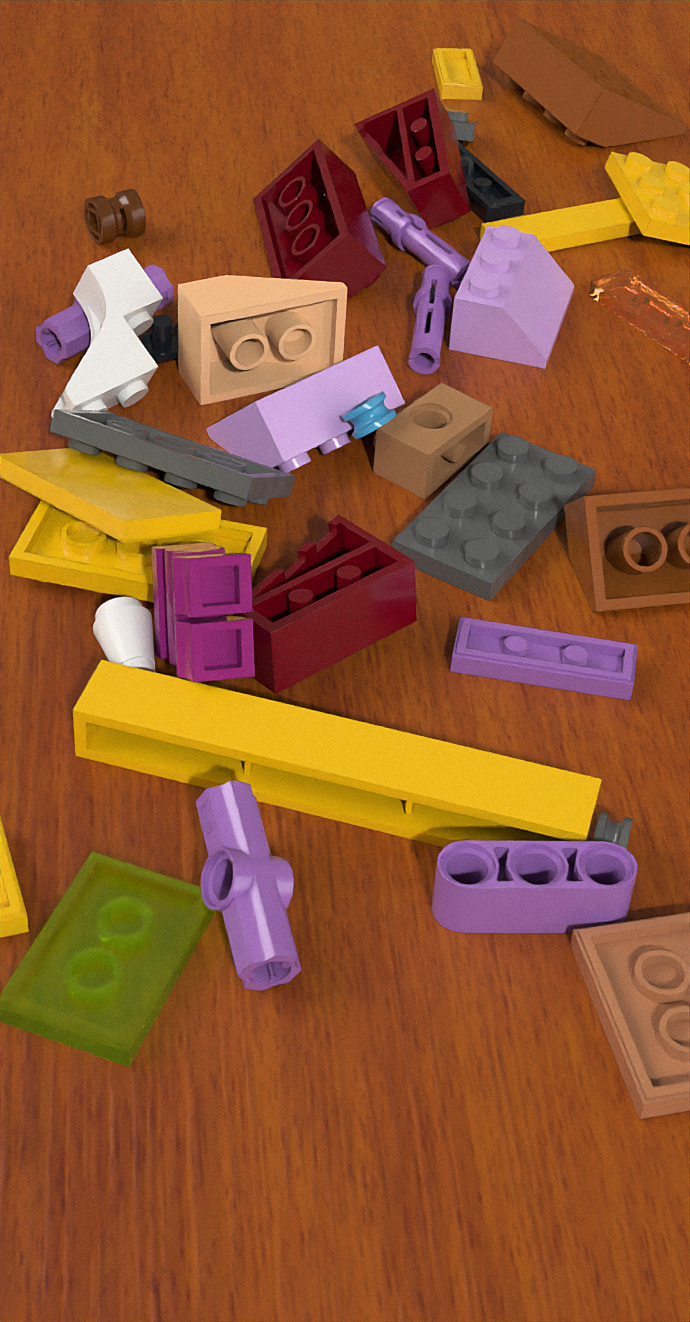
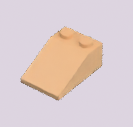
M224 275L178 284V373L200 406L285 388L342 362L347 304L346 285L343 282Z

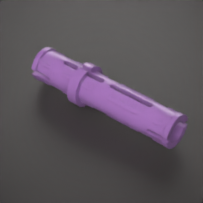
M385 197L378 200L370 211L372 223L387 232L392 237V242L400 250L412 252L427 266L439 264L448 268L452 274V279H450L452 280L451 285L458 290L471 261L428 230L425 221L418 215L405 212L391 198Z
M439 264L430 265L423 270L421 289L415 294L413 302L416 320L408 363L413 371L424 375L435 372L440 366L439 360L445 320L451 313L453 303L452 297L449 294L452 274L448 268Z

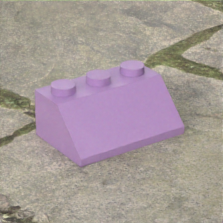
M487 226L454 298L449 350L543 369L546 368L572 299L575 285L535 235L520 232L511 226Z
M377 345L255 401L206 428L210 439L229 453L272 468L278 466L279 470L288 473L310 462L311 459L307 451L316 446H319L322 455L351 442L347 431L353 429L354 425L349 421L344 422L341 416L357 404L381 391H384L387 396L384 404L388 409L399 407L405 404V401Z

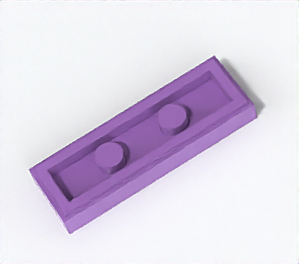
M460 617L450 672L631 701L638 645Z

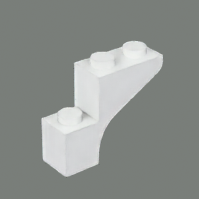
M126 249L88 265L73 292V295L87 316L91 330V343L52 410V418L55 409L108 411L109 408L119 403L123 407H128L142 399L149 391L147 384L157 370L158 365L137 336L151 327L154 322L152 316L163 297L130 250Z

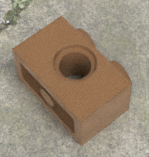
M440 383L422 397L416 398L411 405L399 412L392 420L376 429L373 438V446L375 448L373 472L423 499L427 498L464 470L489 445L493 407L444 383Z

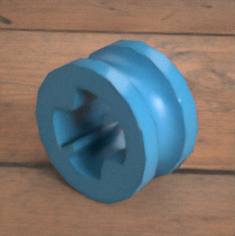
M384 391L362 401L341 416L344 422L349 421L354 425L352 435L355 440L373 432L397 416L394 409H388L385 406L384 400L387 396Z

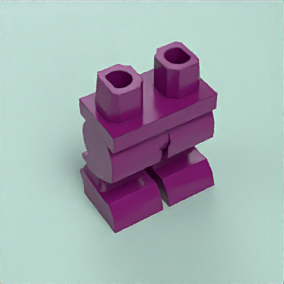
M213 543L152 547L156 656L160 659L169 658V663L176 665L177 677L186 678L192 682L254 677L253 619L227 616V614L253 612L251 554L225 553L224 547L216 546Z

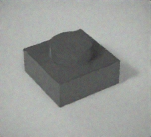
M446 109L455 126L457 140L473 142L476 136L477 121L468 120L469 112Z

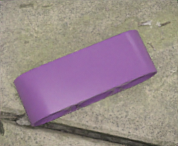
M464 840L453 842L445 846L438 854L431 910L435 920L441 926L453 932L572 934L575 929L625 922L636 881L638 864L634 856L626 848L616 843L605 841Z

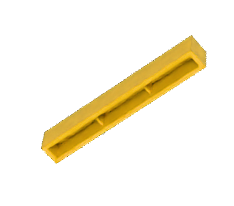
M105 660L100 661L73 708L75 756L203 788L218 787L230 780L245 782L251 785L253 795L259 802L440 847L464 840L588 841L602 781L600 778Z

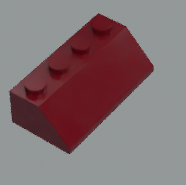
M317 139L253 198L273 278L343 282L347 287V299H351L363 288L374 284L381 272L387 268L355 172L320 139Z

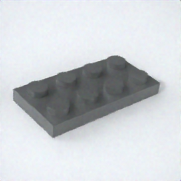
M55 409L49 430L68 437L67 446L69 448L93 455H100L101 450L117 455L115 463L122 467L141 472H148L149 467L165 471L164 480L168 483L189 489H197L198 484L214 488L213 497L215 499L236 506L245 507L247 501L268 505L270 498L290 497L296 477L284 471L108 411Z
M501 432L392 541V547L414 560L416 570L487 601H491L565 519L564 505L586 496L593 488L596 469L576 462L569 456L559 455L531 444L521 437Z

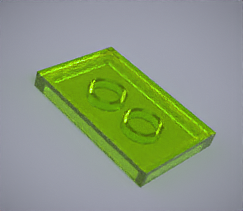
M92 851L1 992L0 1022L129 1067L216 911L210 910L205 905L201 895V887Z

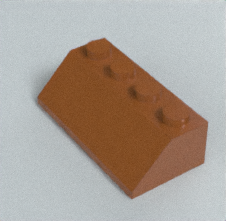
M690 487L583 496L564 505L570 562L593 613L690 603Z

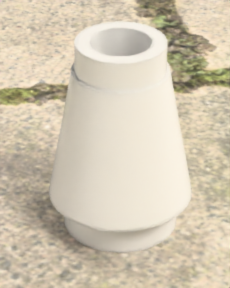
M117 597L102 604L95 614L96 620L93 624V634L108 661L156 672L153 625L150 611L143 607L139 600L132 597Z

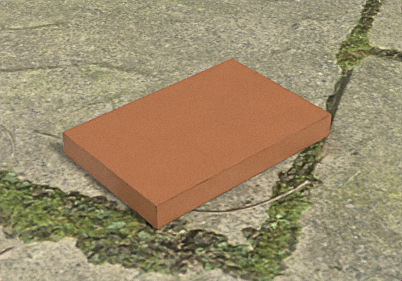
M690 912L573 930L570 947L639 1119L690 1111Z

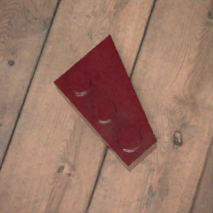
M434 88L354 124L375 162L416 214L425 221L429 230L444 223L452 222L460 216L471 212L455 126Z
M338 514L328 523L329 533L317 544L307 541L298 549V560L286 571L276 568L252 589L253 612L233 614V616L253 619L255 676L253 678L274 694H277L416 622L415 561Z

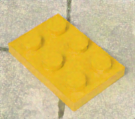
M611 152L604 168L642 235L690 245V169L675 161H669L667 164L654 162L636 152H630L628 156Z

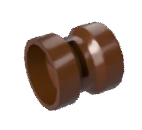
M134 189L118 191L114 197L108 199L105 196L99 195L85 200V221L89 234L96 244L102 245L113 242L116 236L119 235L132 238L145 233V210L141 198Z

